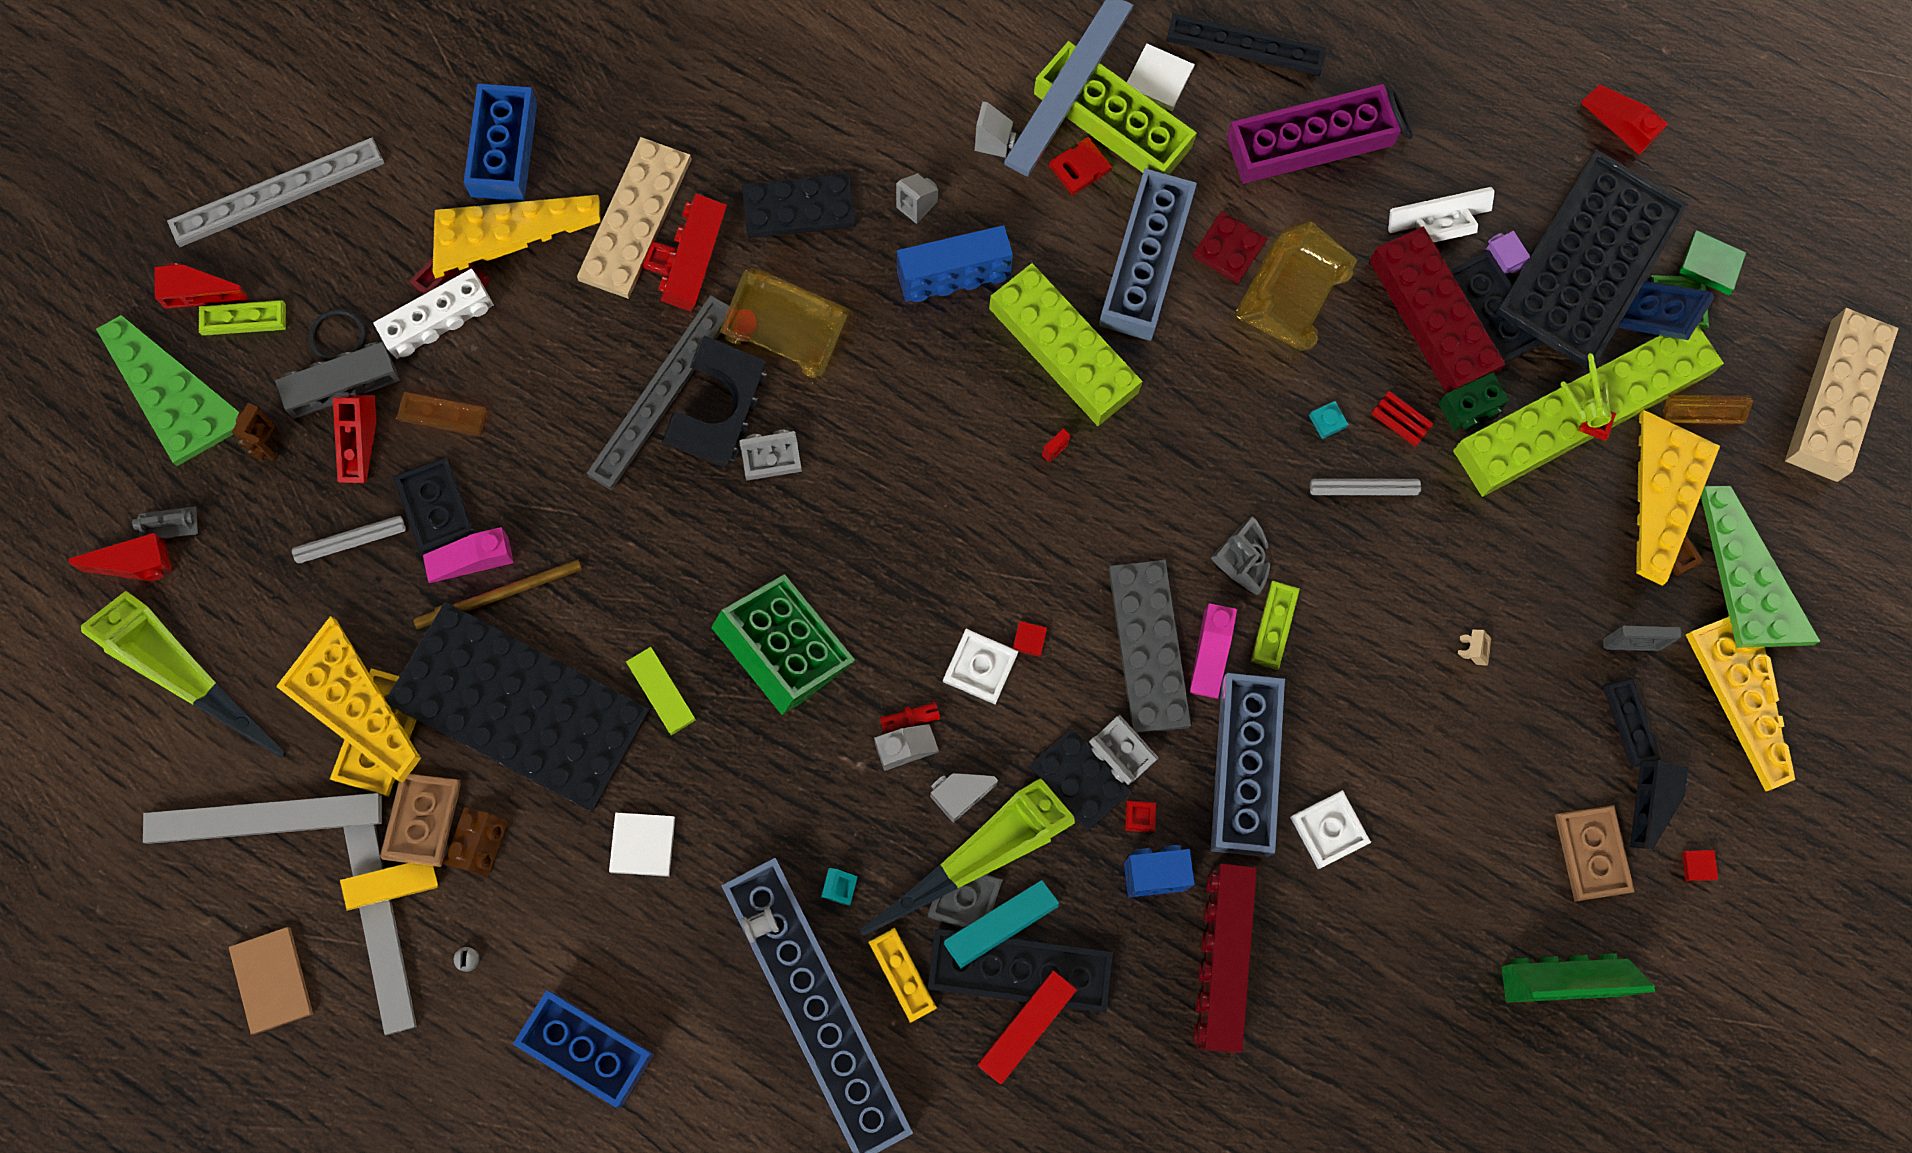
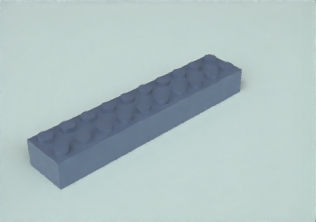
M776 858L721 885L745 935L746 932L741 918L746 917L748 919L764 912L765 907L768 906L773 913L779 932L774 933L771 931L756 938L755 942L750 943L852 1152L878 1153L913 1134Z

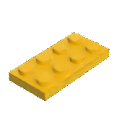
M371 668L369 674L386 700L399 676ZM390 707L410 740L416 720ZM344 740L330 780L389 797L395 778Z

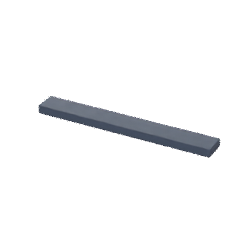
M1105 0L1006 157L1004 165L1027 177L1030 175L1130 15L1133 4L1125 0Z

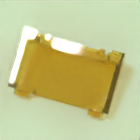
M1312 221L1288 228L1280 233L1274 241L1242 299L1236 315L1246 324L1299 351L1309 350L1318 340V330L1312 325L1332 286L1341 282L1345 283L1352 277L1357 259Z
M748 268L742 274L720 332L726 335V340L734 344L740 345L742 341H749L798 362V365L802 367V373L817 378L818 375L823 376L852 311L764 271Z

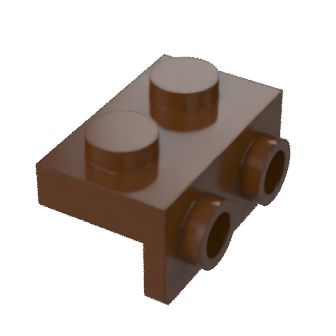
M247 403L245 409L241 410L237 415L236 425L232 433L239 439L238 444L247 449V453L252 457L262 461L265 457L273 461L275 460L276 455L266 443L276 425L259 407Z
M464 807L443 864L488 877L508 822L492 814Z

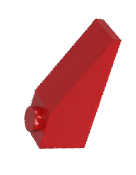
M1600 84L1581 102L1582 105L1638 155L1643 153L1668 125L1649 106Z
M168 263L165 266L155 267V299L165 309L248 302V295L240 285L178 263Z
M348 394L333 398L338 482L366 483L376 428L375 395Z
M155 533L69 558V564L81 572L137 580L156 581L163 578L164 574L172 572L165 541Z

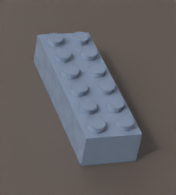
M1144 168L1102 310L1099 327L1149 341L1152 340L1197 185L1196 182Z
M1227 673L1222 679L1211 836L1212 852L1270 857L1275 853L1285 679Z

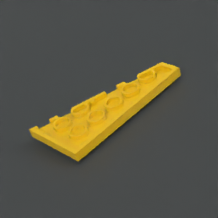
M599 195L435 210L433 274L435 279L445 276V271L456 267L460 271L468 268V263L480 259L489 261L527 248V243L541 239L544 242L552 239L551 235L562 231L571 233L600 223Z
M1643 410L1639 414V423H1641V435L1639 436L1641 460L1638 462V502H1640V513L1637 515L1639 541L1637 542L1636 573L1663 586L1669 579L1720 446Z
M330 616L276 687L393 778L403 783L421 758L335 618Z
M1729 617L1686 634L1764 790L1767 792L1795 780L1789 746L1784 743L1781 729L1784 727L1783 717L1778 715L1776 705L1779 698L1771 658L1766 655L1765 647L1736 648Z

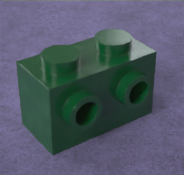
M1492 372L1445 394L1438 405L1454 432L1461 428L1467 431L1480 423L1479 420L1485 417L1491 420L1501 415L1509 399Z

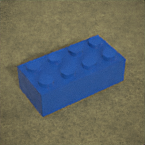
M477 84L464 184L470 197L525 201L537 111V101L532 87Z
M1005 226L897 250V274L905 302H921L929 296H947L955 290L963 288L972 290L984 283L991 282L997 284L1010 278L1013 253Z
M548 990L542 996L513 1043L516 1047L615 1108H622L654 1056V1053Z

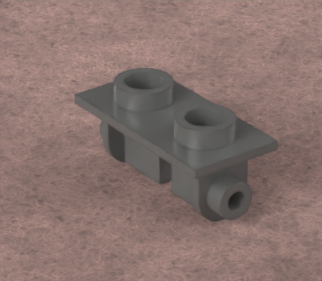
M197 507L138 514L137 518L132 520L134 530H139V537L152 533L157 534L162 539L198 534Z

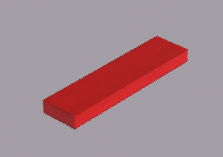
M1052 970L980 1059L977 1066L999 1084H1002L1074 995L1077 988L1055 970Z

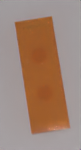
M404 392L397 419L402 422L480 437L487 409L485 407Z
M1668 395L1661 418L1671 423L1745 424L1753 400L1751 396Z

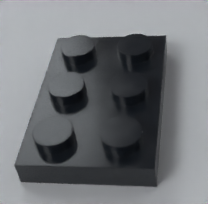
M1073 728L1029 765L1034 774L1046 783L1087 832L1131 793L1122 782L1115 778L1111 769L1093 753L1091 747Z

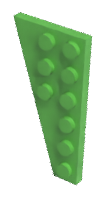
M122 315L96 329L173 464L178 466L233 435L232 430L236 425V418L239 412Z
M1705 486L1701 499L1736 648L1808 646L1819 643L1818 636L1732 487Z

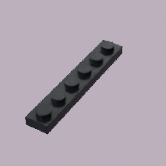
M1172 13L1166 42L1317 76L1321 74L1326 53V47Z

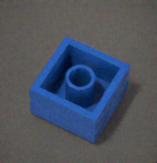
M1181 845L1166 846L1157 853H1152L1151 848L1137 849L1124 862L1128 898L1184 892L1195 885L1190 849L1181 850Z

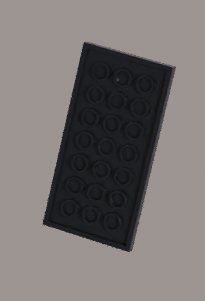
M1596 149L1497 309L1496 314L1590 370L1588 354L1592 353L1594 355L1596 365L1689 205Z
M444 602L386 698V702L390 707L591 813L594 811L650 712L649 708L447 602Z

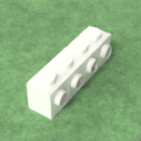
M470 269L373 323L388 351L398 359L411 355L416 348L425 343L429 344L436 341L441 334L460 328L470 318L485 314L494 304L479 277Z

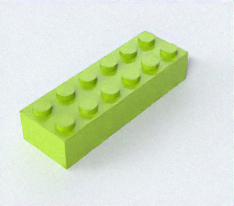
M1070 41L1064 45L1036 77L1034 95L1041 100L1044 99L1076 48ZM1100 63L1066 118L1142 173L1145 168L1170 175L1192 149L1197 134Z
M1033 263L991 295L989 309L1097 426L1102 424L1139 393L1143 381Z

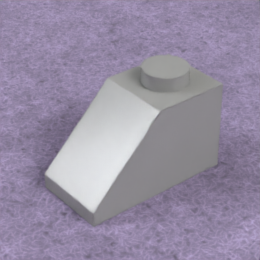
M982 102L976 125L975 151L1006 158L1008 148H1013L1016 139V133L1012 132L1013 121L988 102Z
M918 173L901 179L896 183V208L916 224L938 202V189L935 183L929 178L924 179Z
M930 724L901 728L874 738L884 771L939 752Z
M953 773L946 778L943 775L931 786L934 790L931 792L930 797L954 823L997 786L998 780L995 776Z

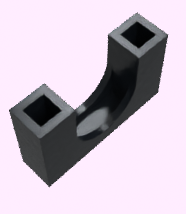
M704 335L698 343L690 368L722 381L728 387L733 397V412L726 421L711 424L675 411L669 420L661 443L723 468L729 461L734 462L740 448L736 445L739 436H744L749 421L745 420L748 410L753 411L758 396L754 395L757 386L761 387L767 375V371L763 370L766 361Z

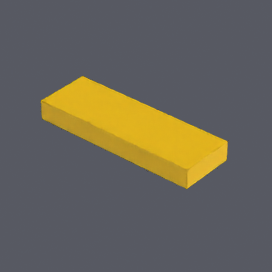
M406 863L340 880L347 911L438 888L434 867Z
M894 928L869 941L909 1022L911 1023L937 1009L896 929Z

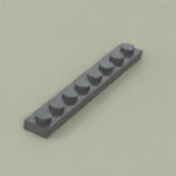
M710 295L587 472L588 477L611 491L694 373L695 369L690 368L698 343L704 335L716 340L729 322L731 315L734 313V308Z

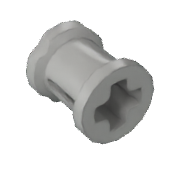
M769 906L765 907L764 912L748 919L746 917L741 918L750 943L755 942L756 938L771 931L774 933L779 932Z

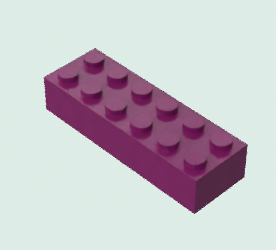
M1384 84L1233 121L1230 124L1226 138L1242 184L1394 146L1401 129L1391 108Z

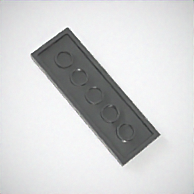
M1166 560L1110 566L1109 575L1132 729L1137 734L1190 728L1191 722Z

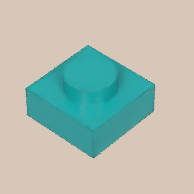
M1336 401L1312 411L1309 415L1322 439L1348 426Z
M829 868L821 897L840 904L850 905L857 876L838 869Z

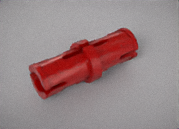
M932 702L913 709L909 706L904 708L902 712L879 718L883 732L887 734L901 728L914 727L922 723L939 720L940 715L939 711H936V702Z

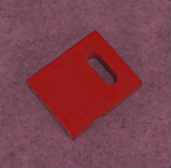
M1089 137L1079 142L1075 149L1070 148L1049 161V167L1072 196L1109 173L1112 169V166ZM1064 166L1070 167L1077 176V179H1073Z

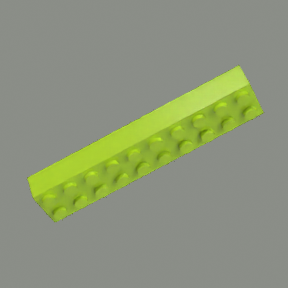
M1698 325L1689 340L1660 335L1596 369L1602 399L1603 383L1608 382L1610 411L1616 413L1612 428L1641 413L1643 410H1647L1709 377L1724 364ZM1590 373L1567 384L1583 409L1586 407L1585 403L1588 400L1595 398ZM1561 387L1461 440L1453 451L1481 496L1484 497L1594 437L1578 431L1581 424L1579 414Z

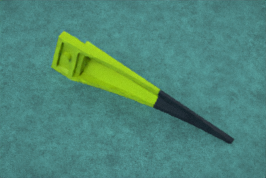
M127 591L123 592L81 625V632L104 648L105 653L264 748L283 757V749L216 684L167 630L149 607Z
M1041 778L1018 791L943 863L861 929V934L867 935L1051 842L1053 836L1075 824L1074 816Z

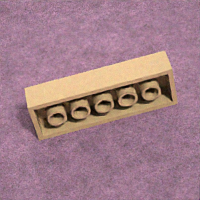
M1845 308L1831 320L1785 459L1786 462L1836 482L1853 472L1896 338L1897 327Z

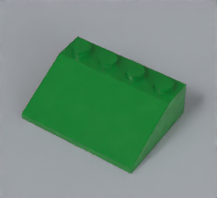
M785 574L721 610L711 627L781 715L803 703L855 661Z
M1600 954L1599 960L1589 961L1588 955L1569 956V962H1559L1558 956L1541 957V963H1530L1529 958L1511 959L1510 965L1502 966L1506 1002L1624 997L1655 992V986L1629 959H1618L1617 954Z

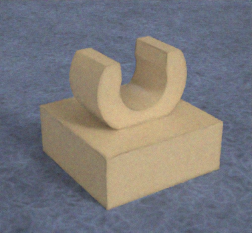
M1474 629L1472 630V637L1469 635L1460 636V640L1463 643H1470V648L1465 651L1458 650V654L1464 659L1471 658L1476 665H1488L1491 637L1484 630Z

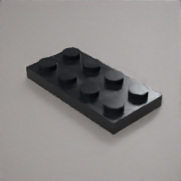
M849 173L742 185L748 239L855 227Z
M1490 250L1450 270L1505 364L1544 344V342L1496 314L1512 284Z

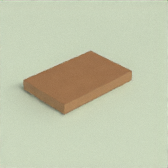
M409 774L403 783L399 781L380 855L382 860L442 866L461 787L460 780Z
M1614 805L1555 815L1575 902L1635 892Z
M286 927L229 947L251 1035L313 1015L291 928Z

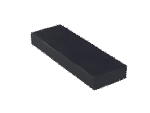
M1633 678L1602 686L1631 768L1640 766L1641 761L1662 760Z

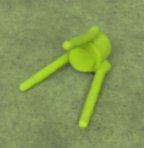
M1589 353V369L1595 398L1588 400L1585 403L1586 407L1583 409L1566 382H1561V387L1578 412L1580 422L1587 421L1589 427H1601L1609 423L1612 418L1608 382L1603 383L1602 399L1594 355Z

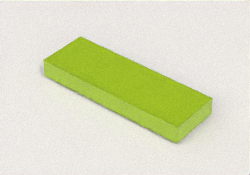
M283 300L199 306V333L201 335L286 330V304Z
M1276 581L1271 582L1251 663L1275 670L1280 668L1300 588Z
M651 647L626 661L670 735L696 721Z

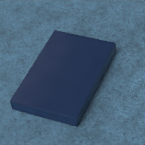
M1644 281L1617 328L1689 340L1714 300V295L1711 291Z

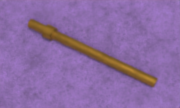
M575 560L453 604V606L467 612L581 571L582 568L579 560ZM442 606L434 608L435 611L414 618L413 621L416 628L420 629L431 625Z

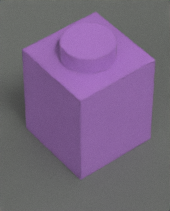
M1514 231L1503 235V233L1495 235L1488 241L1489 245L1484 251L1485 253L1490 250L1506 277L1522 269L1530 258V255Z

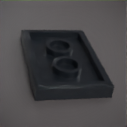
M447 457L393 476L421 555L475 534Z

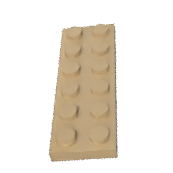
M640 137L577 275L578 281L627 299L630 298L643 269V262L651 242H655L691 162L690 154Z

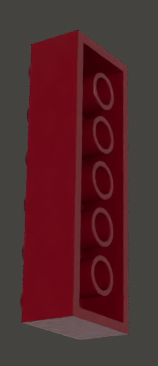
M1423 226L1377 247L1369 262L1445 393L1447 394L1492 372L1497 376L1505 366V363L1425 227Z
M1220 864L1212 870L1211 874H1207L1205 889L1206 892H1210L1209 904L1205 903L1203 910V921L1207 922V932L1202 933L1200 945L1201 951L1205 952L1204 964L1200 963L1198 969V981L1202 982L1201 994L1197 993L1195 1011L1200 1012L1199 1024H1194L1193 1042L1197 1043V1050L1230 1054L1242 1053L1257 868Z

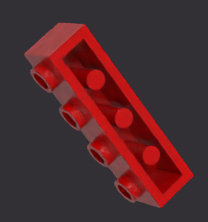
M695 194L692 202L686 201L682 216L686 217L684 227L678 226L674 241L678 242L676 251H670L666 266L670 267L668 276H662L658 290L662 292L660 301L690 312L692 311L699 295L727 206L726 204L699 194Z

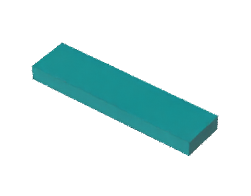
M1041 880L944 940V945L960 968L1058 908L1059 902Z

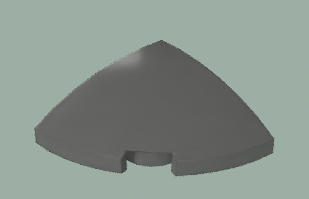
M1251 516L1226 539L1210 558L1228 576L1250 592L1258 595L1264 588L1270 570V563L1264 564L1266 556L1264 549L1268 548V543L1259 523Z

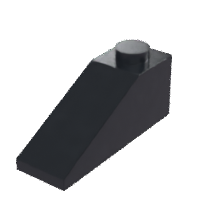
M1641 761L1630 847L1653 850L1685 797L1688 784V767L1660 761Z

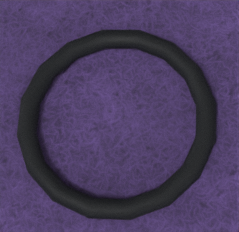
M1388 88L1387 95L1395 118L1406 138L1412 139L1413 132L1405 109L1394 89Z
M334 309L318 316L312 323L308 334L309 344L315 355L325 361L337 358L322 353L315 345L314 335L321 321L329 316L338 314L349 316L359 326V342L351 352L361 350L364 346L366 330L364 323L358 315L349 310Z

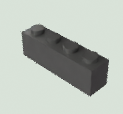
M374 342L365 345L361 350L342 353L336 359L327 362H316L308 369L299 372H288L282 378L275 380L284 409L293 419L332 406L333 398L348 394L362 395L400 381L391 353L386 348L384 342Z

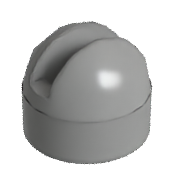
M462 947L454 955V965L461 971H472L479 964V954L473 948ZM464 951H467L466 966H462Z

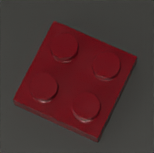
M1221 211L1195 249L1192 257L1239 284L1268 238Z

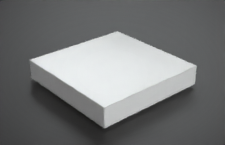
M1146 44L1127 83L1160 107L1173 111L1195 64Z
M966 629L943 682L996 705L1018 651Z
M1343 790L1290 817L1318 869L1371 843Z
M615 813L609 872L670 877L675 817Z

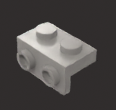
M778 430L773 435L767 436L752 434L740 440L746 481L802 472L795 431Z
M1120 715L1089 741L1093 746L1091 748L1093 753L1100 760H1106L1112 767L1111 772L1115 778L1122 783L1125 781L1128 785L1134 782L1159 759Z

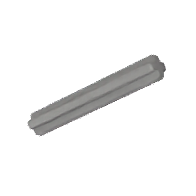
M1312 479L1310 482V493L1312 495H1418L1421 492V482L1419 479Z
M401 516L389 518L294 547L292 555L297 563H303L404 532L406 530L405 522Z

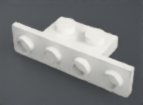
M1492 187L1392 208L1390 210L1388 231L1394 233L1412 228L1419 229L1424 226L1433 243L1477 233L1478 223L1472 215L1492 211L1495 191Z

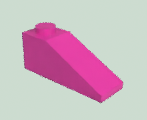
M502 527L469 535L423 555L429 583L514 563L509 538Z
M1209 603L1204 610L1189 693L1218 699L1232 640L1237 609Z

